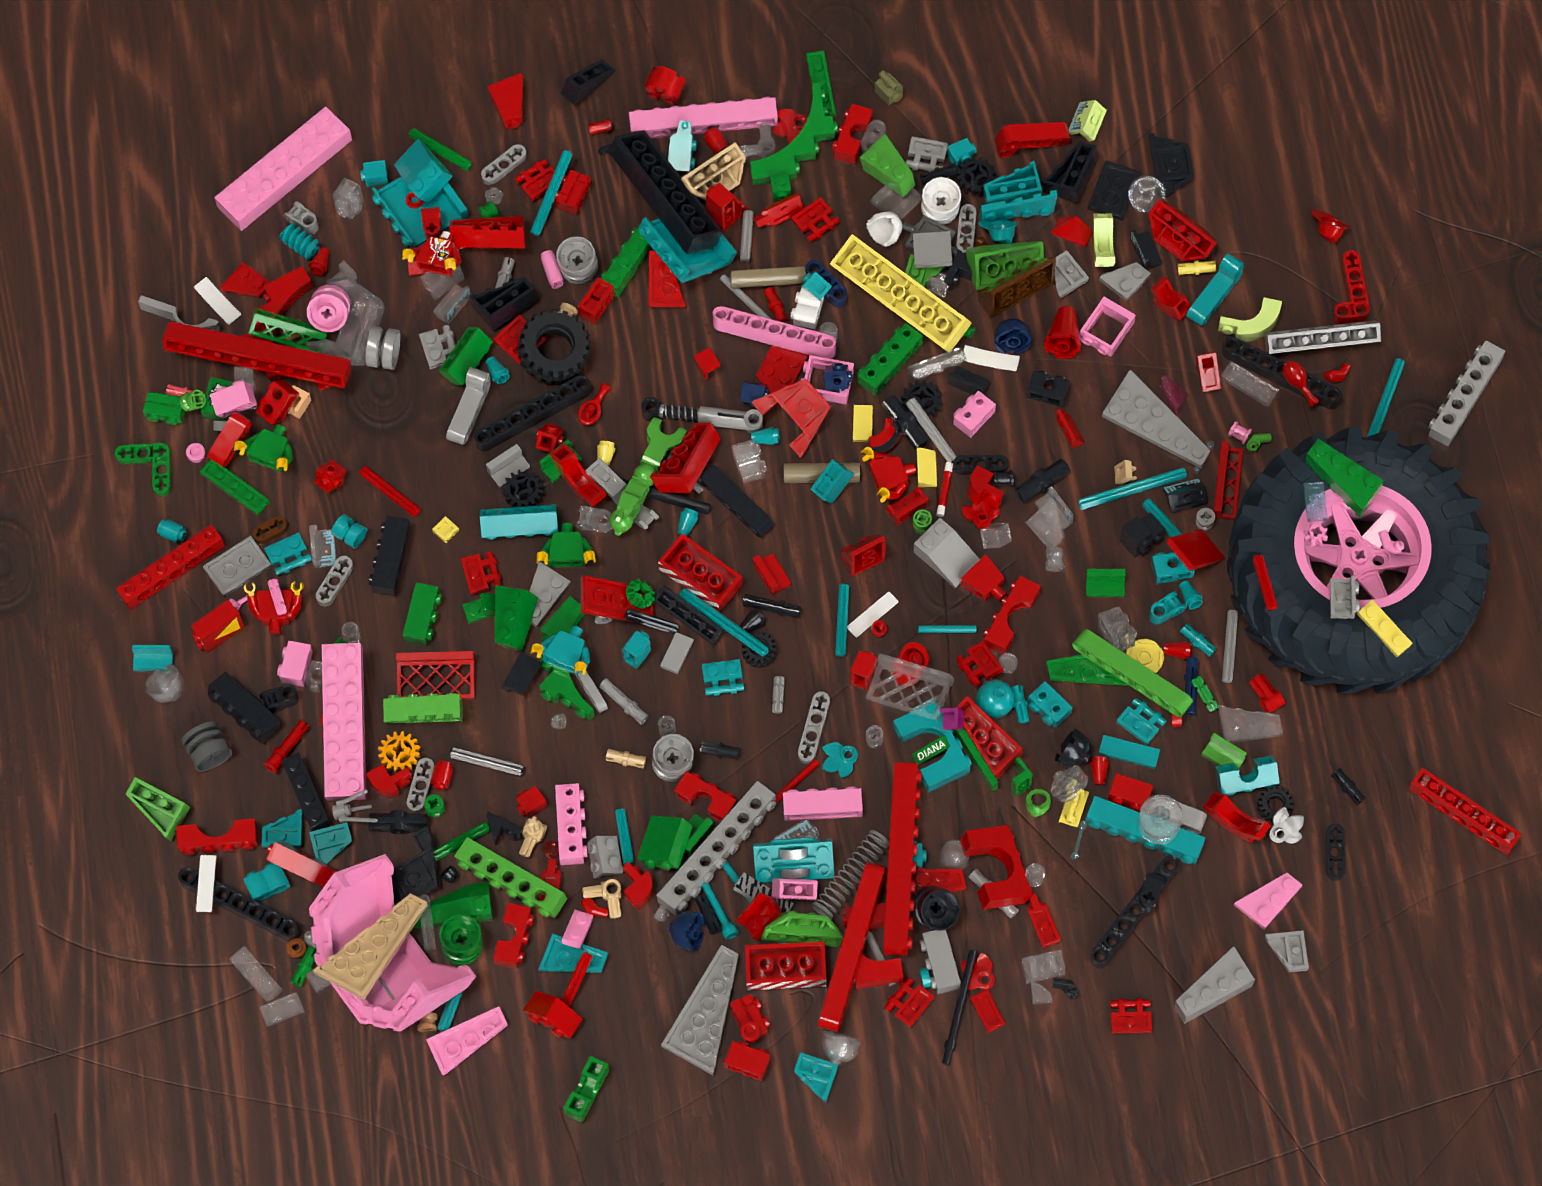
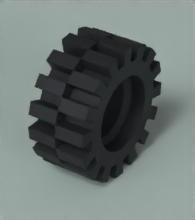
M762 630L760 633L754 631V634L750 632L749 634L768 646L769 652L765 656L755 655L751 648L742 643L743 659H746L747 664L751 663L752 667H755V665L758 668H761V665L767 667V663L771 664L773 659L775 660L777 653L776 642H774L773 636L770 637L768 632L766 634Z
M1273 785L1272 788L1268 786L1259 795L1257 810L1260 812L1261 817H1265L1267 822L1271 820V823H1273L1272 818L1277 812L1268 806V801L1271 798L1280 799L1283 807L1287 809L1289 816L1291 814L1294 800L1292 799V794H1288V789H1282L1283 786H1279V788H1276V785Z

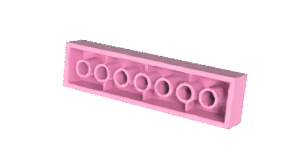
M324 107L215 196L217 208L238 229L244 230L352 141L350 130L327 107Z
M361 643L322 644L324 786L327 801L343 800L366 790L363 647ZM366 794L354 800H366Z

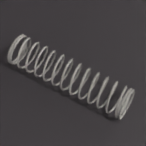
M876 830L869 831V834L866 835V840L861 841L862 846H858L857 852L852 853L853 858H848V864H843L844 870H838L839 876H834V882H829L830 888H824L825 894L821 893L819 895L820 899H816L813 902L812 907L817 913L828 916L832 920L833 914L827 908L834 913H837V910L829 903L823 901L821 895L827 896L834 904L842 907L840 902L827 894L826 889L832 890L841 900L847 901L830 884H836L847 895H851L848 889L836 882L835 877L841 878L850 888L856 889L850 881L840 875V871L845 872L853 881L860 884V880L847 872L844 866L851 867L854 872L862 877L861 874L863 873L852 866L849 860H854L862 869H864L865 865L856 860L854 854L860 855L866 862L870 861L873 863L868 857L861 854L858 848H863L871 857L879 860L875 853L864 847L863 842L869 843L878 853L884 854L878 846L867 838L870 836L882 847L889 848L890 842Z

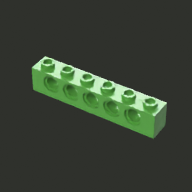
M468 837L454 856L460 868L466 871L468 869L472 870L473 874L481 880L486 878L490 881L489 884L496 889L500 887L505 889L507 895L514 899L517 896L522 899L521 902L530 908L532 906L536 907L538 912L545 917L551 916L555 918L567 900L564 892ZM476 858H482L479 863H473ZM498 867L496 872L489 873L491 868ZM509 876H514L511 882H505ZM524 886H530L528 891L522 892ZM546 895L543 901H538L539 896Z

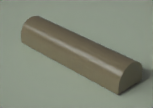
M804 266L734 270L730 273L731 288L803 284L802 279L806 275Z
M860 462L842 463L845 465V468L855 473L848 483H860ZM784 463V483H815L829 463Z

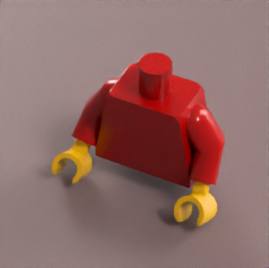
M870 447L864 448L861 453L866 455L862 460L864 462L869 459L871 460L869 461V470L878 490L876 495H880V501L883 503L886 499H899L908 487V476L916 473L914 463L903 465L898 456L894 457L893 455L874 452Z
M294 581L291 584L292 590H281L287 613L283 615H277L270 590L256 591L255 594V583L252 582V590H248L245 583L244 590L249 594L247 599L250 611L257 620L261 621L263 626H269V634L279 635L281 626L289 625L290 621L296 617L301 609L302 594L300 591L304 588L303 582L300 583V589L295 588Z

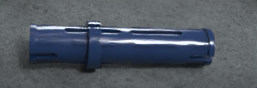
M1188 657L1186 659V674H1184V680L1186 681L1185 693L1189 696L1191 693L1193 703L1184 715L1195 716L1197 687L1194 688L1191 683V677L1193 679L1199 676V659Z

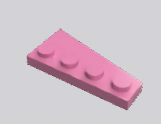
M498 1006L426 1039L442 1076L446 1075L508 1025Z

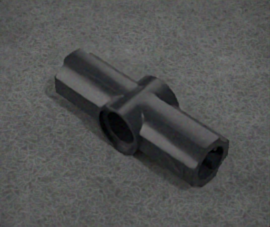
M896 395L890 396L881 404L893 420L892 424L899 434H904L914 449L921 447L929 440L918 426L916 416L912 411L905 409Z
M1059 459L1045 469H1038L1031 475L1030 479L1015 488L1017 497L1025 503L1040 492L1045 493L1049 491L1057 481L1070 473L1071 470L1065 460Z
M394 810L390 813H369L368 818L378 820L376 823L368 822L369 831H389L392 834L419 831L428 826L429 823L428 814H412L402 810Z

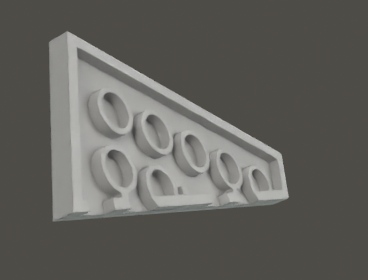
M1129 370L1103 411L1102 417L1201 469L1211 451Z
M723 945L720 946L661 1044V1047L711 1075L714 1074L739 958L738 953Z

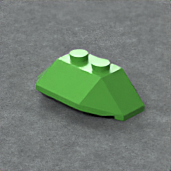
M796 911L782 913L765 927L761 936V940L786 943L824 941L825 946L839 947L843 939V934L828 916L817 915L816 913H798Z

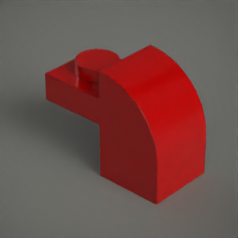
M1162 276L1151 289L1155 296L1153 299L1155 305L1172 318L1181 320L1191 307L1184 294L1174 291L1168 278Z
M978 465L972 472L967 488L968 497L976 505L983 501L998 509L1002 502L1004 491L991 486L994 473Z
M383 764L366 773L367 779L374 791L385 798L400 796L397 788H404L413 780L408 767L392 776L389 775Z
M628 862L623 866V873L633 883L624 890V896L639 910L650 900L653 894L652 878L648 871L641 876V870L636 865L632 866Z

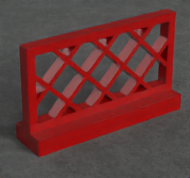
M473 651L396 653L397 695H400V698L407 697L401 696V689L407 683L414 689L411 694L418 693L419 696H427L419 691L425 683L434 689L430 694L437 692L439 695H443L438 689L446 682L453 689L450 693L456 691L462 699H475V654ZM443 665H448L453 670L446 678L438 672ZM462 665H470V672L464 678L457 670ZM409 666L414 672L406 679L401 674V667ZM423 666H429L433 670L427 678L418 672ZM435 673L443 679L436 688L428 681ZM454 673L463 679L456 687L448 681ZM416 674L424 680L417 688L409 682ZM466 682L470 686V694H461L457 689Z

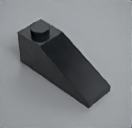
M601 59L567 77L561 94L574 105L586 99L615 70Z

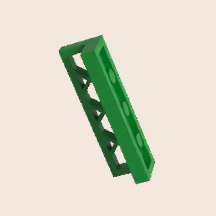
M258 308L253 309V319L248 334L303 350L321 353L327 332L316 329L310 323ZM257 321L264 323L267 329L261 332L254 330ZM279 327L283 329L285 334L277 337L273 335L271 330ZM299 333L303 339L294 342L291 340L290 335ZM312 338L320 339L318 348L310 346L307 341Z

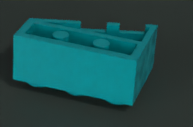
M1035 161L1030 162L1028 166L1022 169H1015L1013 173L1007 176L1003 175L984 184L985 204L1000 201L1010 203L1019 197H1022L1024 200L1031 199L1034 194L1039 193L1042 196V188Z

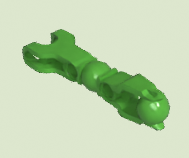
M656 417L652 419L647 427L646 439L648 447L640 461V465L635 468L631 480L625 490H623L617 509L611 513L609 523L616 535L619 536L632 527L633 521L639 514L650 490V486L654 484L650 476L653 472L657 473L661 469L660 464L666 460L668 455H672L671 451L683 443L682 439L688 430L680 427L674 434L665 435L661 432L662 420Z

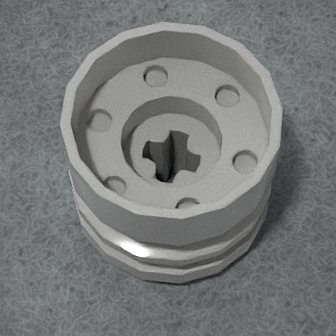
M577 236L570 237L559 245L556 256L564 279L573 284H585L596 276L598 259L591 242L586 238Z
M668 734L661 737L653 748L652 768L654 773L660 779L674 783L680 781L686 771L690 773L694 754L691 743L679 734ZM671 758L675 761L674 764H671V761H669Z

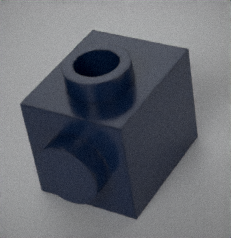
M744 381L740 401L748 402V406L755 407L751 402L768 395L770 390L767 389V384Z

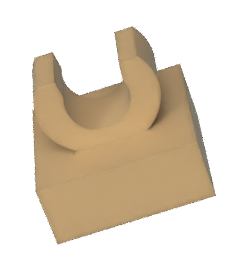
M1124 460L1114 466L1115 484L1123 485L1126 482H1133L1137 479L1136 476H1132V472L1136 470V467L1132 466L1131 461Z

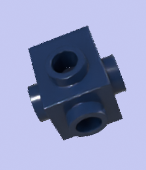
M834 363L830 366H825V390L834 389V391L840 392L848 389L849 383L852 382V371H849L848 365Z

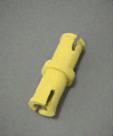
M1215 261L1178 263V275L1216 273Z

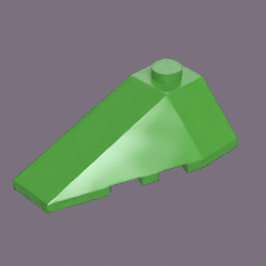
M1043 242L985 245L966 249L967 263L972 272V282L975 289L980 290L988 286L991 287L1000 279L1012 276L1016 270H1023L1031 262L1043 259Z

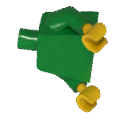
M279 424L275 426L273 432L263 429L260 433L245 441H236L233 451L240 450V455H244L246 451L248 460L280 473L283 467L284 471H287L288 465L293 460L292 447L289 445L288 439L283 436L286 428Z
M563 523L562 532H554L552 538L548 539L541 551L537 553L536 563L545 561V565H547L549 562V568L586 567L587 561L593 560L595 563L596 558L593 548L586 538L581 537L580 532H573V524Z

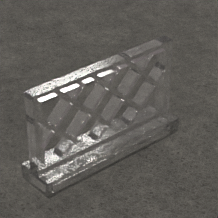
M879 653L877 659L879 663L866 699L938 721L940 708L943 707L949 688L953 686L955 680L951 674ZM882 669L889 670L891 677L882 681L880 678ZM906 675L909 682L899 686L896 678ZM894 680L897 688L887 693L884 684ZM923 680L927 687L917 691L914 683ZM911 685L915 693L905 698L902 689ZM937 685L943 686L942 693L935 697L931 689ZM882 687L885 694L879 698L873 697L874 690ZM929 690L932 699L922 703L919 695ZM899 691L902 700L893 703L889 696ZM917 697L920 705L910 708L907 701ZM935 702V713H927L925 706Z

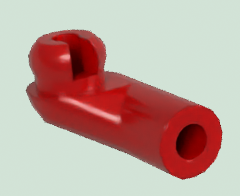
M1343 363L1339 370L1326 371L1324 378L1329 382H1342L1350 371L1351 366Z
M584 898L581 901V907L588 914L607 917L608 908L598 906L592 898Z

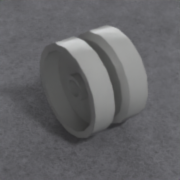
M371 327L366 347L367 366L377 368L381 363L384 369H395L400 350V330L389 328L385 333L383 327Z

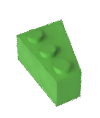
M886 134L881 136L860 157L865 172L900 196L904 197L915 186L912 171Z

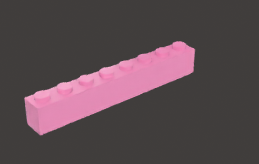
M770 97L756 100L745 99L743 101H726L724 103L710 102L705 105L691 104L685 107L672 106L665 109L653 108L652 110L629 112L631 133L645 130L650 138L669 137L674 133L677 134L679 121H690L692 134L705 133L710 128L729 131L769 127L778 124L775 98Z

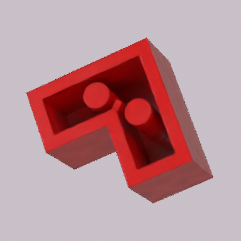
M538 991L534 992L523 1009L529 1015L527 1018L535 1024L539 1022L545 1027H550L552 1029L551 1033L558 1038L563 1036L570 1039L583 1020L558 997Z

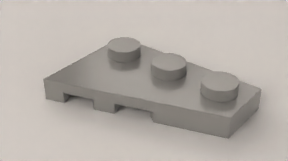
M540 561L529 591L538 597L531 624L536 628L540 626L571 585L568 579Z

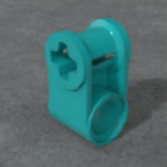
M1176 591L1171 592L1151 606L1149 620L1154 625H1161L1181 614L1187 607L1180 602ZM1159 611L1163 615L1157 616L1154 612Z

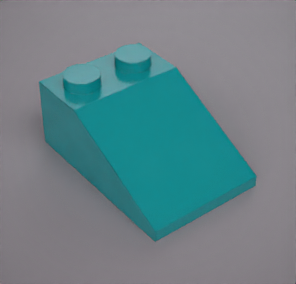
M419 138L394 164L408 188L418 199L428 203L453 177Z

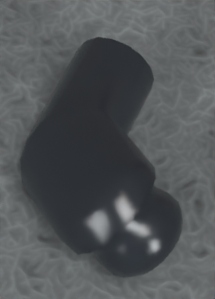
M1054 978L1053 988L1063 989L1069 999L1077 998L1079 991L1073 981Z

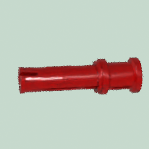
M299 720L279 748L273 749V754L267 761L263 762V766L270 772L277 774L278 768L282 764L281 760L289 757V752L306 730L309 729V725Z

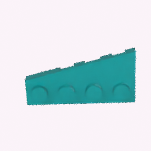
M1050 191V195L1041 196V193L1034 194L1033 198L1026 200L1022 197L1015 198L1010 203L1000 201L981 205L979 212L980 220L993 221L1001 218L1008 220L1014 217L1028 218L1032 215L1047 216L1053 214L1057 200V191Z

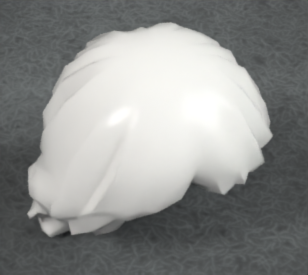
M890 211L874 214L866 223L869 235L873 237L876 243L884 247L897 242L903 227L898 215Z

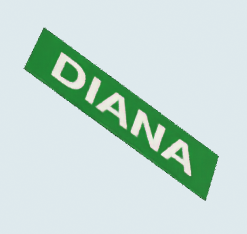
M943 735L912 755L916 764L920 765L949 748L950 745L946 736Z

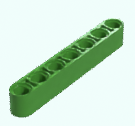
M1083 629L1072 643L1073 648L1077 652L1177 717H1182L1193 703L1192 698L1188 694L1088 629Z

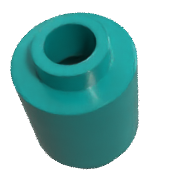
M169 519L161 520L157 528V533L161 537L177 544L184 541L187 535L185 526Z

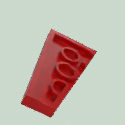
M886 868V874H885V878H884V881H883V882H884V886H885V890H886V894H887L888 868ZM916 869V874H912L911 881H915V893H911L910 899H913L918 890L930 885L941 887L952 893L966 890L967 887L962 869Z

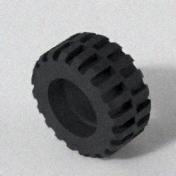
M552 309L551 313L544 310L541 311L540 315H533L531 321L528 320L524 324L518 341V358L521 359L520 364L522 367L527 368L526 373L529 376L534 374L535 380L539 382L543 379L546 380L545 384H551V381H555L557 385L562 384V380L567 382L573 376L576 377L580 374L581 369H584L588 360L591 341H589V332L584 330L585 325L583 322H577L578 317L575 315L570 317L568 312L564 310L563 313H558V309ZM546 334L561 335L570 343L571 353L562 360L547 359L538 351L536 347L537 341Z

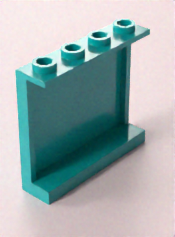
M399 177L378 191L375 187L372 188L373 196L371 197L374 203L382 207L381 211L384 217L392 221V228L396 233L399 232L401 234V240L406 247H419L427 241L422 224L421 209L440 207L442 232L449 230L450 220L469 218L467 208L448 182L429 203L424 201L423 205L418 209H412L407 206L406 196L412 191L408 188L402 177ZM412 198L411 202H418V198Z
M645 217L638 228L641 235L681 283L730 265L737 254V251L723 234L715 248L686 254L660 219L649 222Z

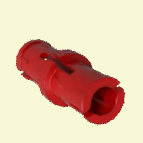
M769 287L765 289L763 293L768 301V308L772 311L775 320L786 323L788 317L783 310V303L779 300L775 288Z

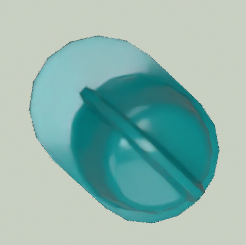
M1001 218L993 221L980 220L978 224L982 228L988 229L993 241L1010 244L1015 235V226L1018 225V222Z

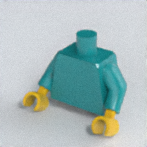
M573 626L570 633L559 631L558 634L552 635L540 644H533L530 651L531 654L537 652V658H540L543 653L544 662L575 675H578L579 671L583 672L582 675H586V669L590 663L589 649L586 647L585 641L580 638L583 630L577 626Z

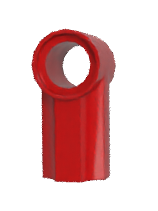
M1258 674L1249 681L1250 687L1258 696L1260 705L1267 714L1285 704L1281 693L1278 690H1274L1264 674Z

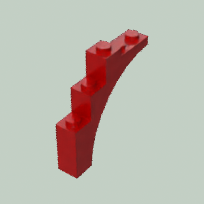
M301 266L264 285L265 293L262 295L266 304L258 307V309L284 316L289 307L298 298L313 289L312 281L304 267ZM256 322L254 330L261 332L267 329L264 323ZM277 328L271 330L274 336L276 335ZM248 332L241 335L246 338L274 343L272 340L248 334ZM265 372L269 380H281L279 374Z

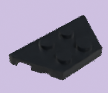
M1149 133L1159 199H1164L1194 179L1189 146L1183 142H1175L1167 137L1165 139L1159 138L1154 133Z

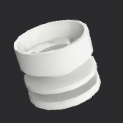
M938 177L929 181L923 189L921 204L923 216L925 215L942 225L952 222L959 213L961 200L959 186L949 178Z

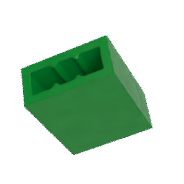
M651 816L637 859L643 862L644 866L649 869H655V867H660L664 870H670V868L679 869L693 826L679 817Z

